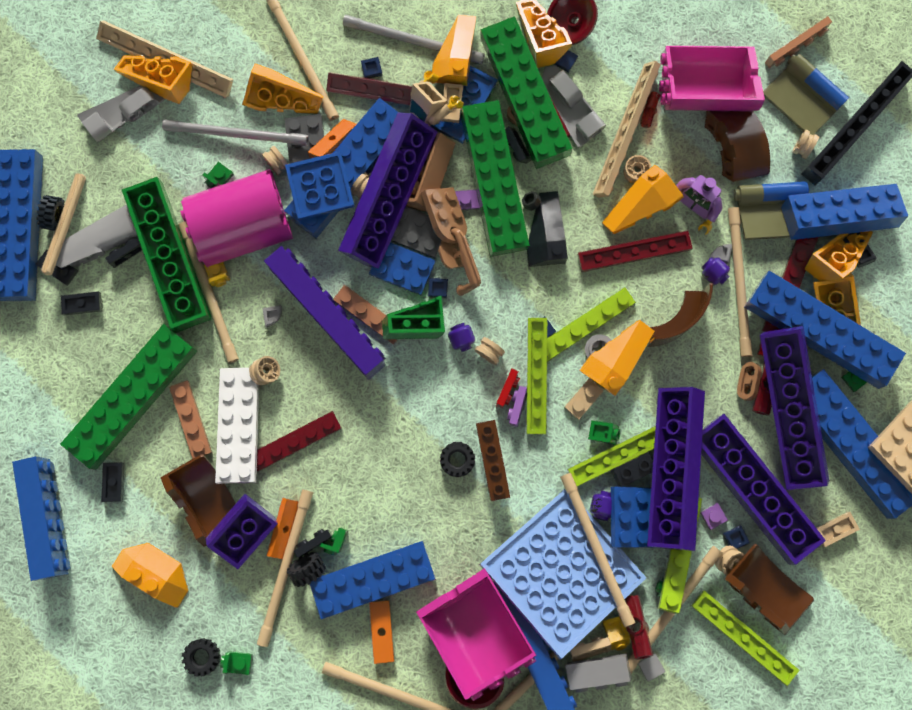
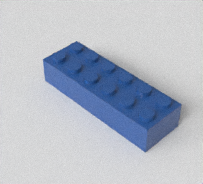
M897 184L789 195L781 207L791 240L899 228L908 217Z
M37 456L12 461L30 580H44L69 574L70 561L66 558L65 554L67 542L62 536L64 523L59 517L61 505L56 498L58 486L56 481L53 480L54 464L48 458Z
M420 541L318 577L316 581H311L310 587L320 618L324 619L432 581L436 577L424 542Z

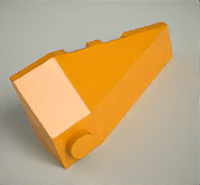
M536 0L516 2L529 49L537 68L555 64L572 47L567 31L563 27L561 28L556 23V20L553 17L551 18Z
M457 16L433 62L432 72L439 76L436 83L467 86L476 16Z
M124 55L114 68V71L142 87H147L150 91L164 99L180 104L190 90L192 63L178 57L162 59L160 56H155L154 59H147L144 56Z
M254 64L242 105L258 111H267V108L277 109V112H284V109H292L296 113L318 114L323 96L272 69Z
M654 165L639 177L603 220L602 224L613 234H616L634 226L636 221L645 217L649 219L653 217L652 214L660 210L664 212L670 209L684 196L669 175Z
M860 232L861 235L852 234L847 237L850 243L846 244L843 239L848 234L838 235L812 254L805 270L819 281H842L856 268L873 232Z
M852 273L842 281L813 282L817 300L861 325Z
M641 320L636 321L621 332L618 337L607 342L600 350L592 353L579 371L607 392L616 396L627 381L655 331Z

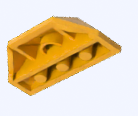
M150 543L122 549L112 565V568L123 579L153 598L178 608L189 591L182 563Z

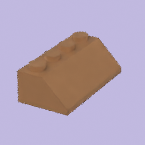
M442 133L436 134L406 204L409 208L427 211L421 192L441 188L456 144Z

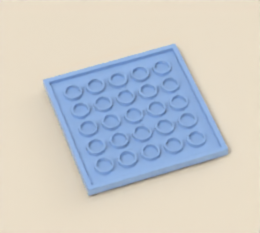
M565 489L479 564L482 569H486L492 581L559 659H562L617 607L572 501ZM587 511L625 599L646 577L620 547H611V537Z

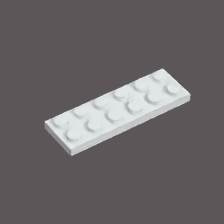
M249 368L220 369L216 484L256 483L259 385L252 381Z

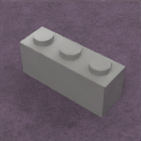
M627 654L568 662L565 665L570 690H576L577 693L588 691L589 687L601 690L608 688L607 685L615 684L616 687L628 685L627 682H630L632 679Z

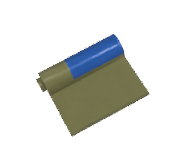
M794 54L786 62L788 64L787 68L763 93L764 97L803 132L806 129L810 131V134L814 135L850 97L801 54L797 56Z
M803 181L738 186L734 190V200L737 201L744 239L756 240L790 237L781 207L789 195L809 193L808 183Z

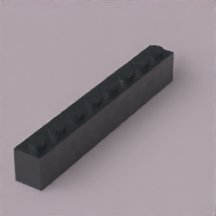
M901 61L801 175L816 186L912 78V68Z

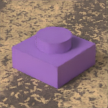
M718 503L700 512L710 530L728 521Z

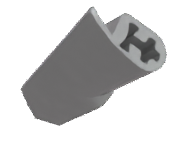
M545 66L542 75L543 82L571 138L579 148L599 134L606 127V124L583 98L582 92L563 70H560L557 66Z
M140 85L81 112L77 116L95 141L99 143L128 121H136L166 99L153 93L147 87Z
M127 205L66 238L56 266L60 268L69 265L72 267L81 266V263L85 264L97 259L98 256H104L107 250L125 244L130 239H136L138 236Z

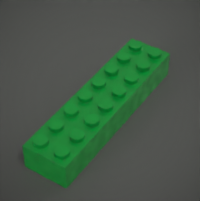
M514 16L480 29V40L535 168L539 169L571 156L573 148L516 17Z
M499 100L463 106L460 116L489 255L493 257L525 251L530 245Z
M154 177L122 189L170 329L178 333L212 320L162 181L158 177Z
M163 324L60 445L87 468L97 470L197 353V350Z

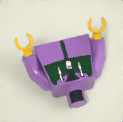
M699 175L696 178H684L676 185L684 196L680 202L703 219L707 218V221L703 222L698 228V231H700L705 226L707 228L706 235L712 230V222L716 221L722 211V200L719 197L721 189L716 186V181L710 177L706 179L704 176Z

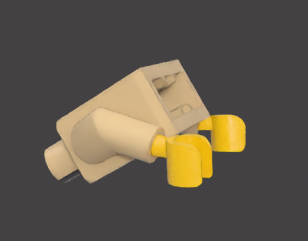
M426 71L424 73V80L412 85L410 113L429 126L438 124L452 112V108L461 109L464 105V102L458 101L460 99L458 96H451L447 105V100L430 84H435L439 79V76L432 71Z

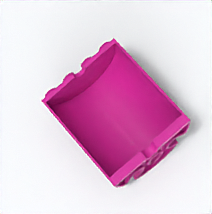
M665 46L664 53H661L660 64L663 67L662 80L659 81V92H662L660 103L664 105L666 110L759 111L765 98L761 78L758 77L759 67L755 47Z
M271 169L183 197L181 201L183 210L180 212L184 222L186 221L188 225L185 228L189 239L192 238L196 246V255L199 262L203 261L206 267L293 239Z
M485 568L457 585L453 590L416 611L465 700L469 698L473 701L484 695L482 691L487 688L492 690L504 683L502 679L505 677L508 679L513 678L521 673L519 668L522 666L527 668L536 662L535 657L537 655Z

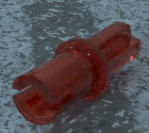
M651 91L648 96L640 122L643 128L651 127L654 114L657 113V104L661 96L657 94L658 92Z

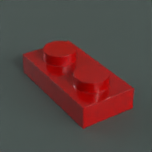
M511 368L496 406L503 409L504 405H509L513 396L509 393L512 387H517L520 377L517 376L519 371Z

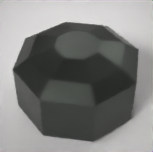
M533 191L525 194L522 199L523 206L530 211L538 208L541 203L540 196Z

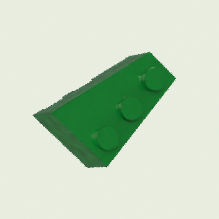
M442 296L387 314L382 320L383 340L439 339L445 333Z

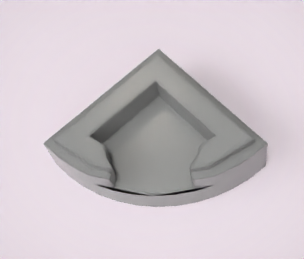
M724 244L717 247L711 253L709 259L711 257L713 259L718 257L723 262L728 263L732 244Z
M282 305L262 308L266 328L274 325L280 319Z

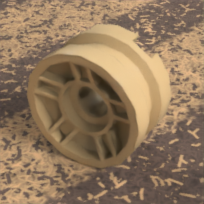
M805 129L793 148L792 153L800 154L801 158L807 159L814 149L819 136L816 134L812 135L810 131Z
M272 146L269 152L262 154L276 175L281 174V170L286 169L285 165L288 162L275 146Z
M642 155L630 157L623 169L625 179L634 184L641 175L651 168L650 161ZM636 167L637 169H639V170H641V171H640V172H635V171H634V168Z
M367 173L361 174L352 185L351 194L357 196L358 200H360L370 178V175Z
M483 337L480 346L475 348L477 354L494 365H497L499 357H502L505 353L499 345L486 337Z
M264 356L254 361L250 366V377L258 385H267L277 380L280 376V365L273 357Z
M733 546L722 548L720 551L723 553L715 563L716 568L726 576L744 557V554Z

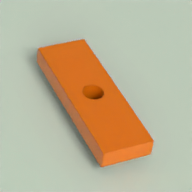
M345 119L340 121L308 151L309 157L315 158L333 153L357 124Z
M282 498L276 519L278 524L274 527L267 556L283 559L298 509V501Z
M390 600L369 602L374 664L394 662ZM380 628L385 629L386 633L384 635L379 634L378 630Z

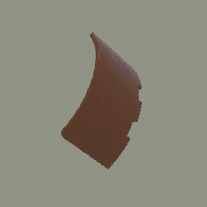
M706 111L705 128L710 131L716 142L721 143L723 149L720 151L722 176L735 182L768 175L770 173L769 143L763 125L753 111Z
M709 283L702 291H685L682 306L676 316L663 325L650 327L655 332L647 347L668 344L681 337L703 316L710 303L713 283Z
M201 454L160 478L166 493L172 498L178 508L183 507L188 515L185 519L195 539L205 547L207 546V536L236 503L225 484L215 483L216 470L209 460Z
M757 544L750 548L725 578L731 588L744 597L743 600L754 610L758 607L760 609L759 612L765 616L764 619L783 635L788 633L814 602V598L785 575Z

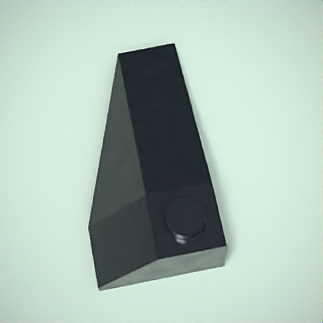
M558 191L539 193L541 203L535 209L529 235L530 246L527 249L528 267L566 264L568 255Z

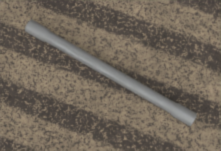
M345 15L343 19V26L357 30L361 29L428 49L440 51L443 45L442 42L363 21L353 16ZM472 50L471 62L483 64L485 53Z
M166 119L162 123L164 131L273 141L300 146H308L309 135L286 134L203 125Z

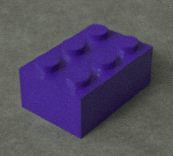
M244 494L207 536L206 545L236 569H239L278 523L274 515Z

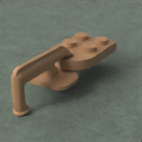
M454 187L424 190L421 192L432 227L436 235L442 240L438 252L443 265L449 269L464 267L469 283L458 285L456 288L457 294L463 296L479 287L481 278L465 236L467 225Z

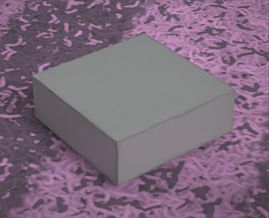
M653 653L652 657L643 659L638 663L648 682L665 673L655 653Z

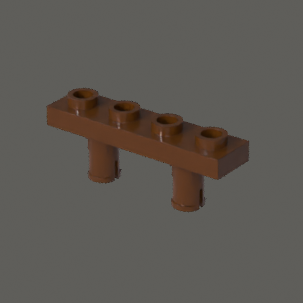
M496 421L476 423L490 500L496 501L511 498Z

